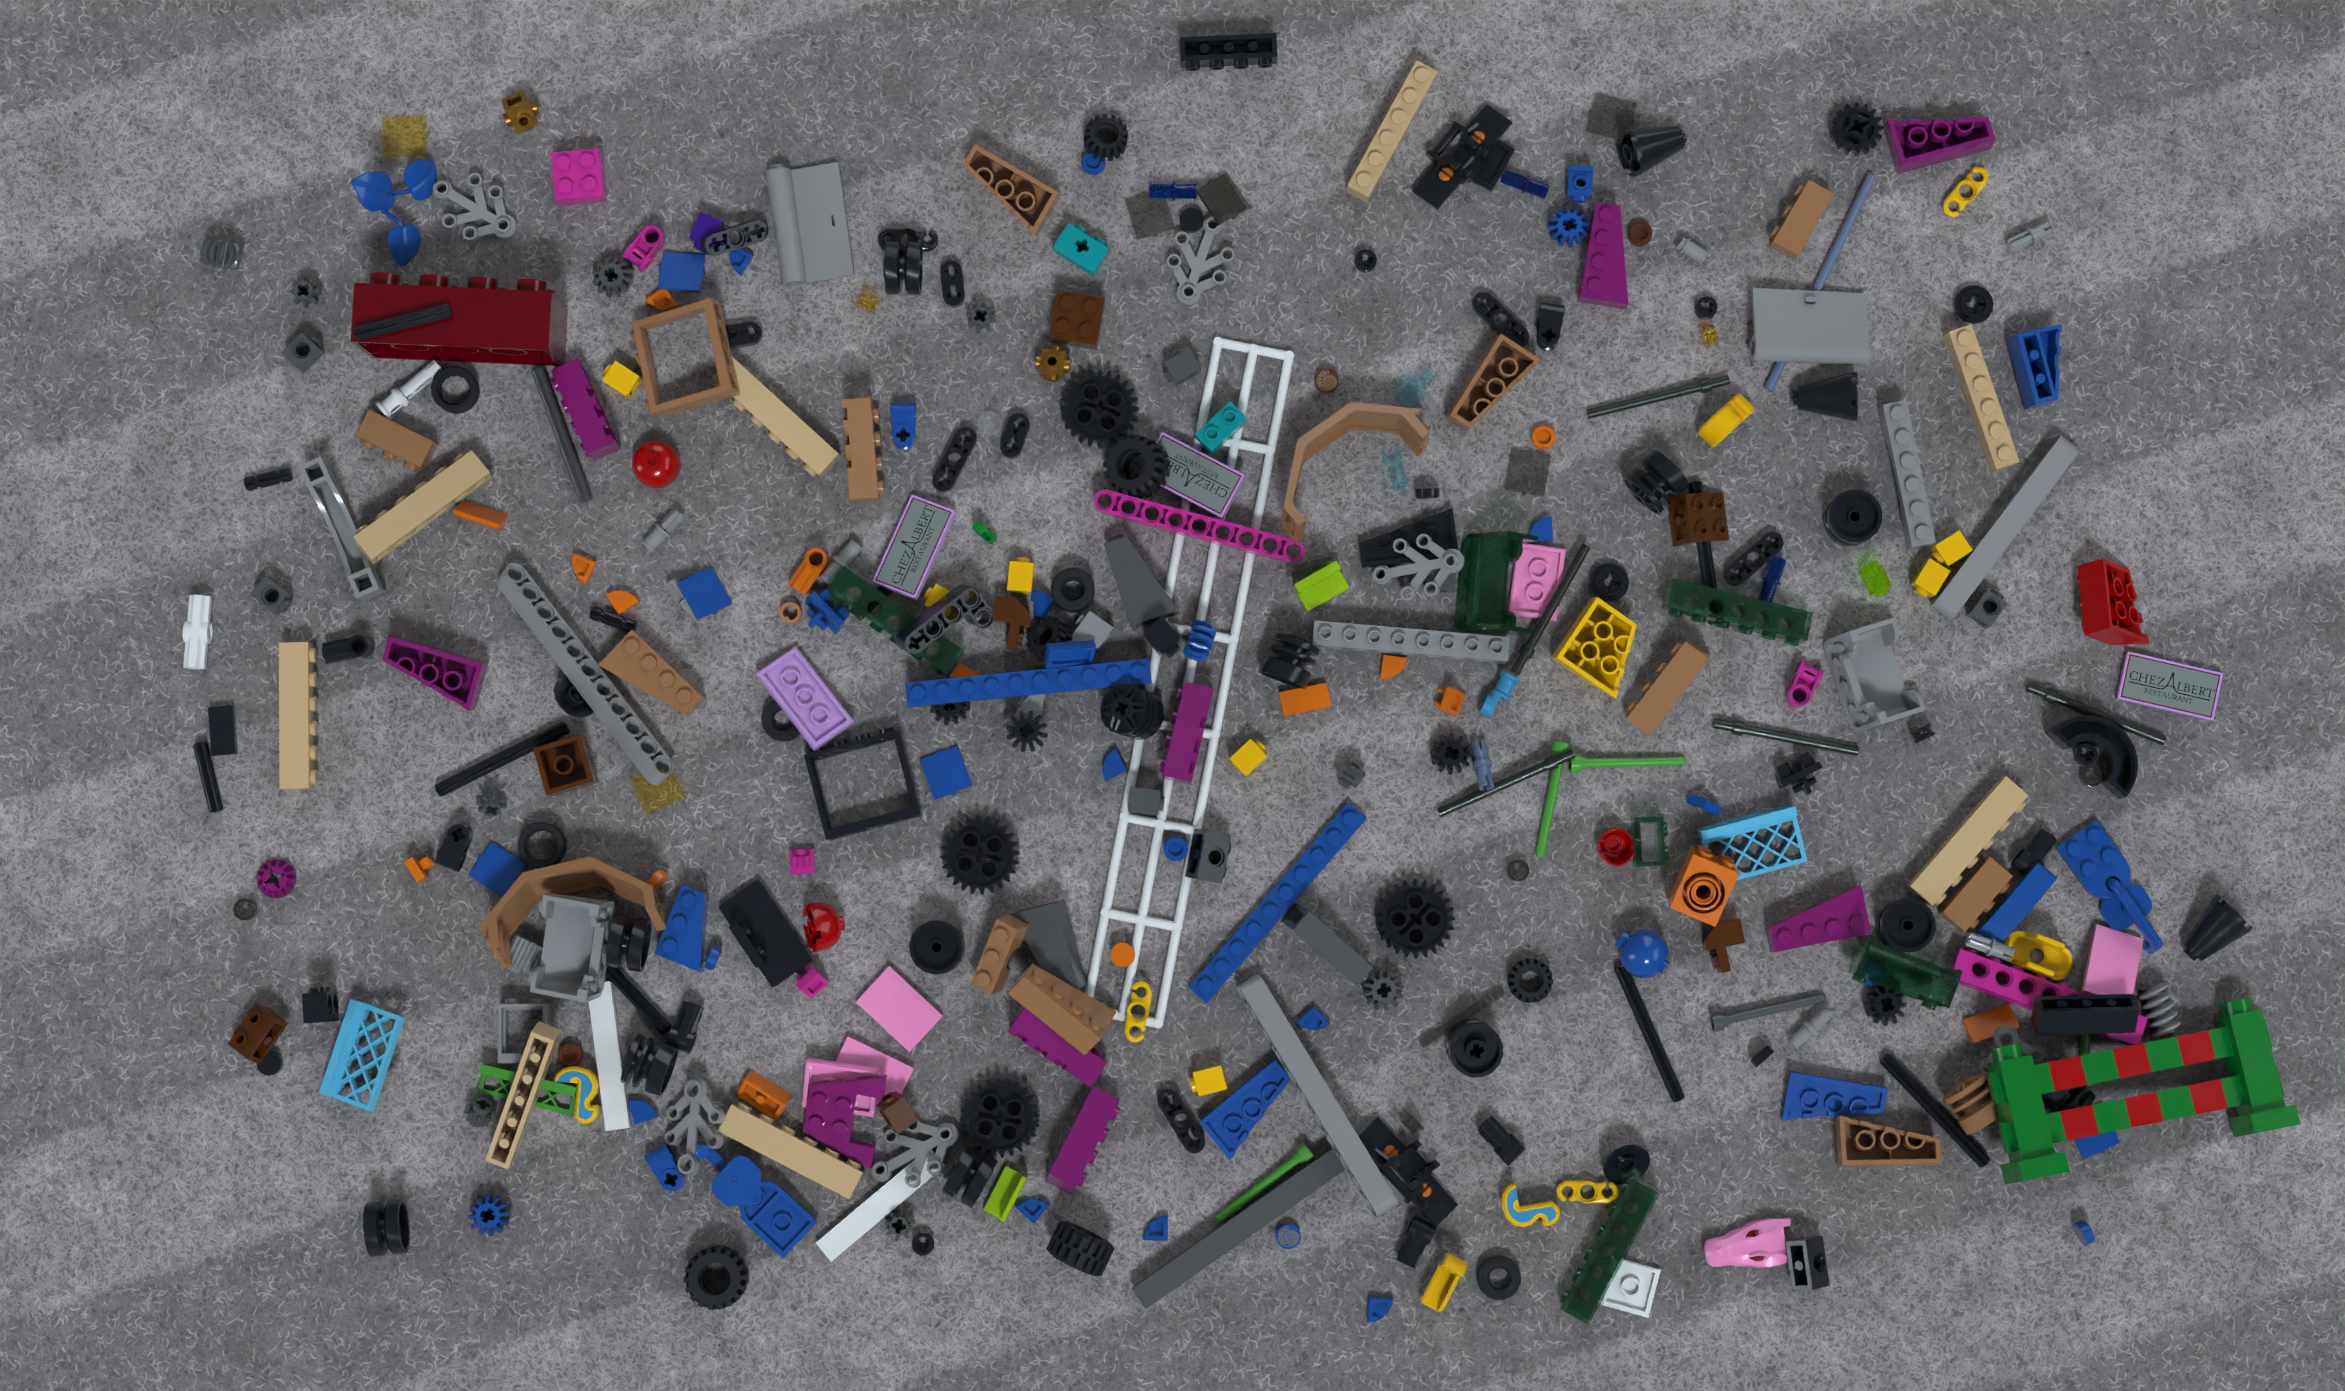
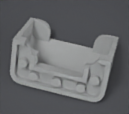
M1894 618L1848 631L1830 638L1824 643V653L1850 727L1855 732H1861L1926 710L1921 694L1914 689L1907 691L1905 689L1891 648V644L1898 641L1900 633Z
M544 894L540 899L538 907L542 917L547 918L540 965L529 974L530 992L585 1003L599 998L605 983L607 969L606 950L615 912L614 901Z

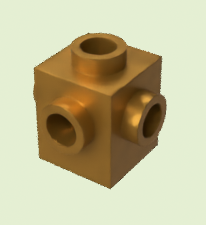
M523 90L501 99L506 112L502 115L508 127L513 126L517 134L522 131H529L539 124L536 117L539 114V110L534 100L529 102Z
M1048 346L1047 349L1041 350V355H1036L1035 369L1039 370L1040 377H1044L1045 381L1058 382V379L1064 380L1065 373H1069L1071 359L1067 358L1066 351H1062L1061 347ZM1055 359L1057 363L1054 366H1050L1048 360Z

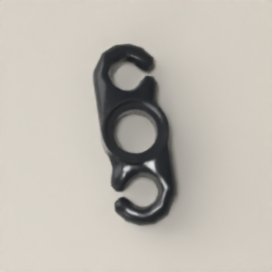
M909 228L885 229L878 236V244L882 249L886 248L884 237L887 235H891L893 241L901 243V238L905 234H911L914 236L915 242L922 243V252H930L938 245L937 234L933 231H930L928 234L932 238V243L929 246L924 245L922 241L927 235L925 231L917 232ZM902 245L903 251H905L906 246Z

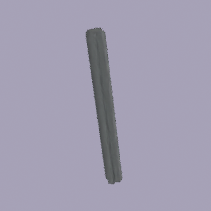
M542 366L536 367L531 370L569 477L578 501L586 503L592 500L545 368Z

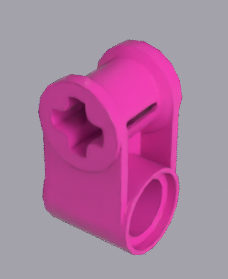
M646 226L634 242L628 246L622 258L635 264L641 273L645 272L665 245V234L657 226ZM657 232L659 234L658 240L655 243H649V235Z
M1801 660L1785 694L1787 705L1796 709L1807 704L1818 686L1824 670L1821 668L1817 670L1805 664L1804 660ZM1794 690H1798L1803 694L1802 702L1794 700L1792 695Z

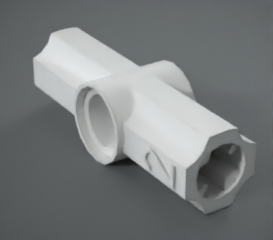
M189 595L188 617L183 625V641L185 642L183 668L206 670L208 644L211 643L213 626L210 622L211 596Z

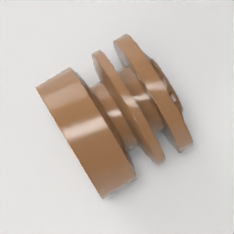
M1986 1071L1960 1081L1942 1099L1945 1105L1956 1102L1949 1109L1951 1113L1964 1111L1957 1122L1966 1135L1975 1133L1999 1118L1996 1104H1993L1992 1097L1988 1095L1990 1092L1989 1084L1982 1085L1987 1080Z

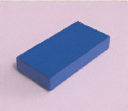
M1094 640L1047 643L1044 665L1046 668L1093 664L1096 644Z

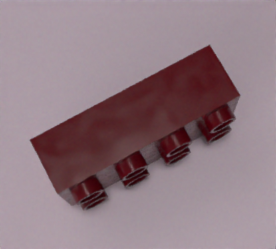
M374 272L370 273L369 283H354L350 342L371 358L432 361L434 359L435 361L562 366L565 364L568 309L555 296V291L547 289L546 281L537 279L517 280V290H507L498 287L497 279L489 277H469L468 288H461L449 285V278L441 275H420L419 286L401 283L400 276L397 274ZM443 304H448L451 308L452 317L360 341L354 335V327Z

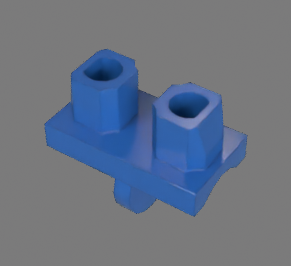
M827 588L818 593L813 591L805 603L810 608L806 614L812 619L808 626L812 629L818 625L822 631L828 627L836 635L841 630L850 612L843 605H840L834 611L828 606L833 601L834 596Z

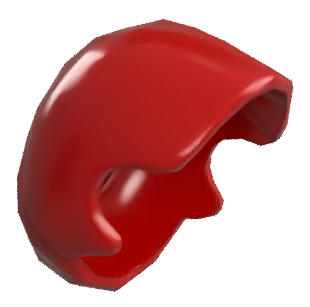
M1616 827L1606 829L1597 840V852L1607 864L1617 867L1628 864L1635 855L1633 851L1634 840L1624 829Z

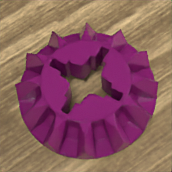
M280 859L267 861L259 867V872L256 876L257 887L264 895L271 898L287 896L296 884L295 870L288 862ZM273 872L276 875L285 874L279 879V886L276 883H267L273 877Z

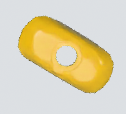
M2023 931L2012 932L2004 942L2005 945L2015 947L2014 956H2009L2012 958L2010 963L2053 980L2064 979L2071 970L2072 954L2065 948V944L2040 934ZM2035 948L2043 952V959L2039 963L2032 962L2029 956L2031 950Z

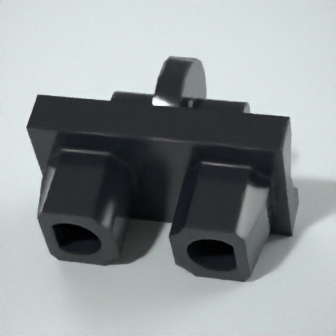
M1806 752L1795 758L1801 768L1800 771L1793 773L1788 762L1775 768L1779 779L1776 782L1779 789L1798 780L1799 784L1792 787L1794 793L1796 794L1803 790L1806 795L1812 793L1810 786L1817 783L1814 776L1807 780L1805 776L1823 767L1819 761L1815 762L1809 752Z

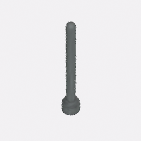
M1818 993L1731 1014L1717 1011L1709 1013V1019L1713 1032L1723 1031L1731 1023L1823 1003L1826 1000V996L1823 993Z

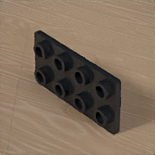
M759 880L719 906V910L730 924L729 929L753 965L763 973L771 987L777 986L812 962V957Z

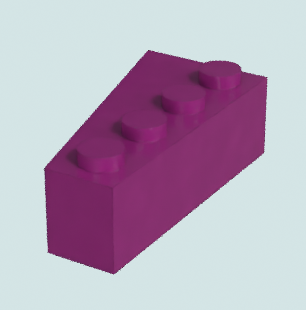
M1988 117L1956 118V120L1936 118L1926 121H1919V119H1908V121L1887 120L1884 127L1885 137L1897 174L1990 150L1995 141Z
M1596 202L1593 207L1578 302L1624 310L1629 305L1621 209L1619 205Z
M577 358L551 370L554 376L551 378V382L556 392H561L563 397L560 400L566 414L570 413L573 420L570 422L575 434L579 435L582 441L580 445L585 456H590L596 461L620 450L621 447L582 362Z
M396 635L388 636L382 658L386 663L414 677L429 688L431 687L449 700L460 704L461 707L468 711L476 709L489 664L488 662Z
M1186 681L1184 687L1179 686L1176 700L1180 701L1178 711L1173 710L1170 724L1174 725L1172 734L1167 735L1164 747L1169 750L1167 758L1162 757L1159 772H1163L1162 778L1191 785L1214 688Z
M1862 886L1852 887L1765 928L1770 953L1871 934Z
M1025 1007L1008 1031V1033L1014 1037H1019L1026 1045L1039 1051L1047 1059L1061 1066L1062 1069L1089 1087L1093 1085L1108 1063L1104 1060L1106 1055L1096 1048L1083 1055Z
M1094 1086L1092 1087L1045 1182L1071 1195L1076 1185L1082 1186L1088 1174L1084 1172L1087 1163L1093 1164L1098 1154L1095 1147L1098 1141L1104 1142L1109 1132V1129L1105 1127L1109 1119L1115 1120L1120 1110L1116 1106L1119 1101L1118 1098Z

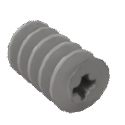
M2156 983L2138 989L2144 991L2138 997L2139 1000H2147L2142 1009H2150L2151 1011L2145 1017L2154 1020L2148 1027L2157 1028V1031L2151 1035L2152 1037L2177 1031L2175 1028L2181 1025L2179 1020H2172L2178 1013L2177 1011H2169L2175 1004L2172 1001H2166L2171 997L2170 992H2163L2168 987L2167 983Z

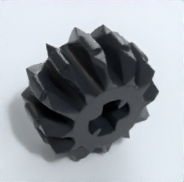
M966 702L954 703L956 708L954 710L949 708V711H946V704H941L931 708L930 712L937 713L940 711L935 720L940 721L945 716L944 725H949L950 718L957 725L959 722L956 716L959 715L965 720L967 716L961 711H970L971 707L963 705Z
M1020 711L1019 716L1021 720L1018 721L1012 716L1011 721L1016 725H1007L1006 727L1007 730L1014 731V733L1007 735V739L1017 738L1013 742L1012 747L1016 748L1022 743L1021 752L1026 751V745H1029L1031 752H1034L1035 747L1033 743L1036 742L1042 747L1044 744L1038 738L1048 737L1047 733L1040 732V730L1047 728V724L1037 725L1041 721L1042 716L1038 715L1032 720L1033 711H1029L1028 718H1025L1023 711ZM1030 725V729L1034 730V733L1029 734L1028 738H1024V734L1020 733V730Z
M1450 733L1449 741H1447L1444 735H1441L1440 740L1443 745L1436 741L1433 742V746L1439 749V751H1430V755L1438 756L1437 759L1432 761V764L1442 763L1438 769L1439 772H1442L1447 766L1448 775H1452L1453 766L1458 773H1461L1462 768L1459 763L1466 767L1469 765V762L1463 759V757H1472V753L1464 752L1465 749L1470 747V744L1460 745L1463 741V736H1460L1455 742L1454 733ZM1446 748H1450L1451 751H1457V754L1454 756L1456 760H1452L1451 757H1445V754L1448 752Z
M1882 984L1881 990L1878 986H1874L1873 992L1875 995L1871 993L1866 994V997L1871 999V1003H1863L1864 1007H1871V1010L1866 1012V1016L1875 1014L1873 1023L1877 1024L1881 1020L1883 1026H1888L1889 1020L1896 1024L1898 1021L1895 1014L1900 1017L1904 1016L1899 1007H1907L1906 1003H1899L1904 994L1895 995L1897 992L1896 986L1891 987L1890 990L1888 984ZM1888 999L1887 1004L1890 1008L1883 1011V1005L1880 1002Z

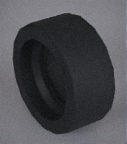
M450 366L440 370L433 378L431 394L435 403L446 412L453 414L465 413L472 409L478 401L480 394L479 383L475 376L465 368ZM452 376L463 377L469 384V395L465 401L459 404L448 403L444 400L441 393L442 384Z
M535 822L527 826L518 840V851L521 858L528 865L535 868L558 864L564 858L567 850L566 838L563 832L557 826L547 822ZM539 831L551 833L557 843L555 853L546 860L534 858L528 849L530 837Z

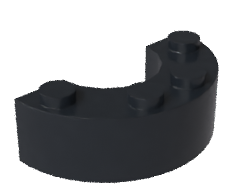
M2078 716L2059 722L2045 733L2063 750L2071 748L2078 742L2090 743L2098 748L2104 756L2106 763L2105 775L2100 783L2118 799L2128 796L2136 781L2138 759L2131 739L2118 725L2098 716Z

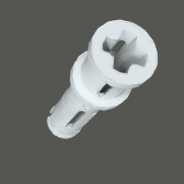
M433 359L425 368L408 380L407 383L399 389L393 388L391 390L392 393L382 402L378 401L375 404L391 420L395 412L403 406H408V400L433 380L436 374L442 370L441 367Z

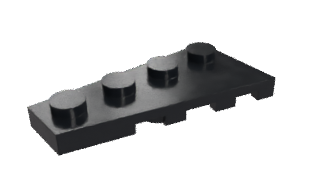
M1453 508L1359 543L1361 567L1371 568L1380 565L1387 566L1414 562L1406 555L1394 551L1393 543L1399 538L1406 540L1410 547L1427 559H1439L1430 550L1417 546L1416 539L1420 534L1429 535L1432 541L1444 550H1458ZM1427 537L1421 539V545L1425 546L1428 543ZM1404 542L1398 544L1397 548L1399 551L1404 549Z

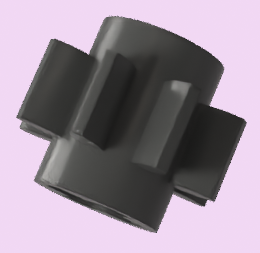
M304 276L301 282L295 280V288L290 290V293L297 296L293 301L296 304L303 301L302 304L305 308H308L309 303L312 302L318 304L316 299L318 295H322V292L315 288L319 283L317 281L310 283L309 278ZM305 288L309 292L308 296H305L302 292Z
M985 302L981 304V307H976V305L972 304V313H966V317L972 318V321L968 323L969 328L975 325L977 333H980L983 328L990 331V322L996 323V319L990 317L994 313V309L990 308L987 310ZM978 313L982 316L985 315L986 320L984 322L977 320Z
M1356 759L1352 763L1345 760L1336 774L1341 778L1338 783L1346 789L1350 785L1357 788L1366 775L1361 770L1364 765Z
M494 786L482 789V795H476L478 812H483L484 815L489 817L501 814V808H507L505 792H500Z
M473 1097L464 1109V1113L468 1114L466 1121L474 1127H488L490 1121H493L496 1115V1111L492 1110L494 1104L485 1097H478L476 1099Z
M901 1210L899 1216L891 1212L892 1220L884 1222L885 1225L890 1226V1230L886 1234L890 1235L893 1233L896 1235V1241L899 1240L900 1235H904L908 1239V1229H915V1226L910 1225L909 1222L913 1216L906 1218L904 1210ZM902 1219V1224L906 1225V1228L898 1232L897 1227L893 1226V1223Z

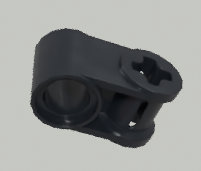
M1540 302L1537 345L1541 350L1551 351L1557 346L1565 305ZM1546 334H1551L1550 337L1552 339L1550 342H1546Z
M455 824L448 829L444 842L437 853L436 864L456 872L461 870L473 838V831L467 824ZM462 830V834L465 835V838L458 840V836L455 835V832Z

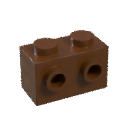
M255 1003L248 1011L246 1018L239 1028L233 1033L228 1045L247 1060L261 1064L288 1023L270 1008Z

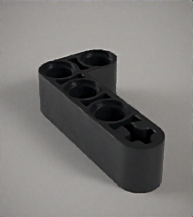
M960 584L897 633L895 642L900 649L911 654H917L963 618L969 624L979 628L990 627L994 621V613L978 589ZM967 592H969V593H970V597H969V599L965 602V601H964V596H965V594H966ZM950 606V607H951V612H950V614L946 617V616H945V611H946V609ZM982 611V617L977 621V614ZM932 621L931 629L926 631L927 624Z

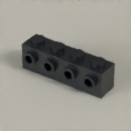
M1276 33L1180 37L1181 68H1186L1187 71H1198L1200 67H1210L1211 70H1222L1224 66H1234L1235 69L1248 68V65H1258L1259 68L1272 67V64H1277Z
M2133 994L2034 997L2031 1022L2036 1036L2135 1033L2139 1007Z

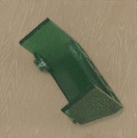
M1512 531L1468 534L1464 537L1461 544V553L1465 561L1463 568L1459 571L1455 625L1458 630L1503 635L1531 633V629L1516 627L1515 614L1512 611L1505 610L1508 564L1516 562L1523 552V542H1536L1539 536Z
M1870 935L1857 936L1848 971L1849 974L1853 975L1852 980L1862 984H1866V981L1919 1000L1922 1002V1007L1935 1011L1936 1007L1950 1008L1963 972L1962 970L1942 968L1873 941L1874 937Z

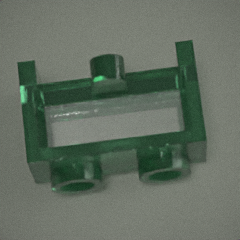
M1663 816L1631 818V835L1634 840L1633 851L1635 853L1633 867L1665 866V861H1669V848L1664 846V836H1668L1667 822H1663Z

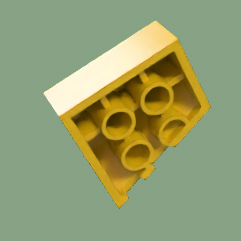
M1591 597L1551 658L1589 685L1616 699L1637 624L1600 598Z

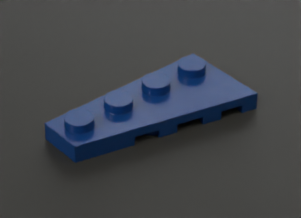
M1273 1059L1198 1121L1229 1160H1231L1241 1143L1248 1137L1255 1124L1263 1117L1264 1112L1274 1102L1290 1078L1278 1062Z
M1789 1071L1781 1120L1884 1113L1888 1088Z

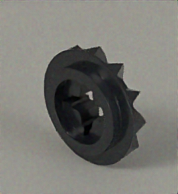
M1971 285L1963 288L1956 295L1953 306L1955 307L1956 315L1963 322L1974 325L1984 322L1991 315L1993 299L1985 288ZM1972 298L1975 299V303L1983 305L1977 307L1974 314L1971 307L1964 306L1970 303Z
M1602 564L1593 571L1590 577L1591 591L1596 597L1605 602L1619 600L1628 590V575L1617 564ZM1611 573L1612 581L1619 585L1611 586L1607 593L1606 585L1599 581L1606 580Z

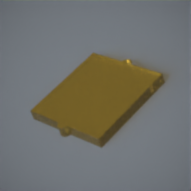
M425 116L383 117V135H381V139L383 140L384 157L426 156V139L429 136L426 134Z
M674 771L660 785L650 784L642 774L630 778L637 794L636 799L640 800L646 815L685 797L678 782L680 778L675 775Z

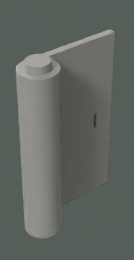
M839 162L794 170L785 168L784 164L771 165L770 170L766 171L782 286L791 287L855 276Z
M1769 288L1751 289L1754 335L1751 338L1749 348L1751 360L1866 366L1868 361L1872 360L1873 348L1869 345L1866 293Z

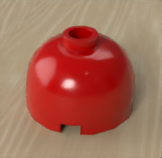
M649 440L642 443L635 450L632 457V470L635 477L644 486L653 489L664 488L678 477L681 470V459L676 449L669 443L661 440Z
M824 902L805 904L803 917L807 916L808 919L807 926H803L809 949H813L812 952H819L832 948L839 941L841 931L845 930L843 916H839L837 910L832 905Z

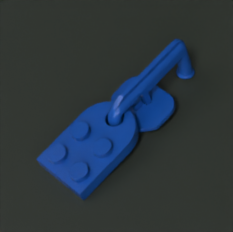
M2097 820L2055 848L2085 891L2095 898L2102 899L2100 914L2112 929L2122 931L2135 923L2146 939L2143 948L2147 953H2154L2162 948L2163 941L2145 917L2152 909L2150 897L2140 885L2129 883L2131 872L2127 861Z
M705 1141L697 1143L696 1156L700 1159L706 1158L720 1171L711 1183L713 1194L726 1206H739L744 1222L782 1258L817 1223V1220L780 1185L771 1181H761L759 1167L748 1157L736 1156L728 1163L714 1149L709 1148Z

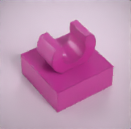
M814 849L789 850L790 875L815 873Z
M805 966L804 968L808 973L802 978L798 974L795 976L798 981L796 986L809 998L813 999L829 981L814 967Z

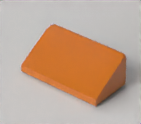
M462 500L453 510V515L458 518L498 531H503L508 517L506 513L467 500Z
M2010 1004L1962 1019L1970 1043H1976L1993 1037L1994 1032L2001 1026H2011L2014 1029L2020 1028Z
M754 1070L748 1073L735 1094L775 1121L778 1120L792 1098V1095Z

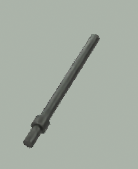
M1728 375L1713 379L1707 377L1699 379L1697 383L1587 409L1586 412L1588 419L1688 394L1697 392L1703 394L1711 392L1713 388L1729 385L1730 379Z
M1581 544L1526 644H1522L1518 651L1519 656L1511 668V671L1515 674H1520L1527 660L1531 659L1535 653L1534 648L1588 554L1589 546Z
M2031 682L2027 685L2026 691L2042 697L2043 701L2051 704L2055 702L2087 716L2105 718L2118 725L2122 730L2160 745H2164L2167 737L2061 695L2058 693V690L2050 687L2046 689Z
M1714 719L1713 728L1730 731L1731 734L1738 736L1746 734L1857 756L1859 746L1746 725L1743 721L1738 720L1730 722Z
M1572 749L1554 757L1552 754L1544 758L1543 762L1494 783V788L1486 790V787H1484V790L1475 791L1439 807L1437 810L1440 817H1443L1544 771H1553L1558 768V765L1576 757Z

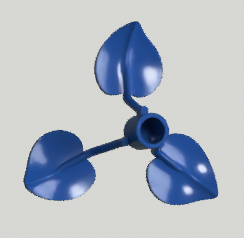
M419 159L407 166L404 173V182L409 188L405 190L392 191L391 179L386 173L380 171L367 172L350 181L360 203L366 210L371 212L381 210V214L388 216L398 224V227H393L389 230L387 243L394 261L401 267L406 266L417 254L421 245V236L419 230L414 225L407 224L404 226L403 222L388 212V210L394 205V195L412 193L413 198L418 201L425 200L431 196L433 185L437 182L436 165L431 160Z

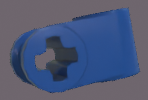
M916 402L891 403L892 437L895 445L901 450H908L915 444ZM903 432H906L908 436L905 442H901L899 438Z
M664 1143L644 1155L647 1164L664 1189L677 1191L684 1186L685 1175L679 1171L676 1157L668 1144ZM669 1174L677 1175L676 1185L668 1184Z

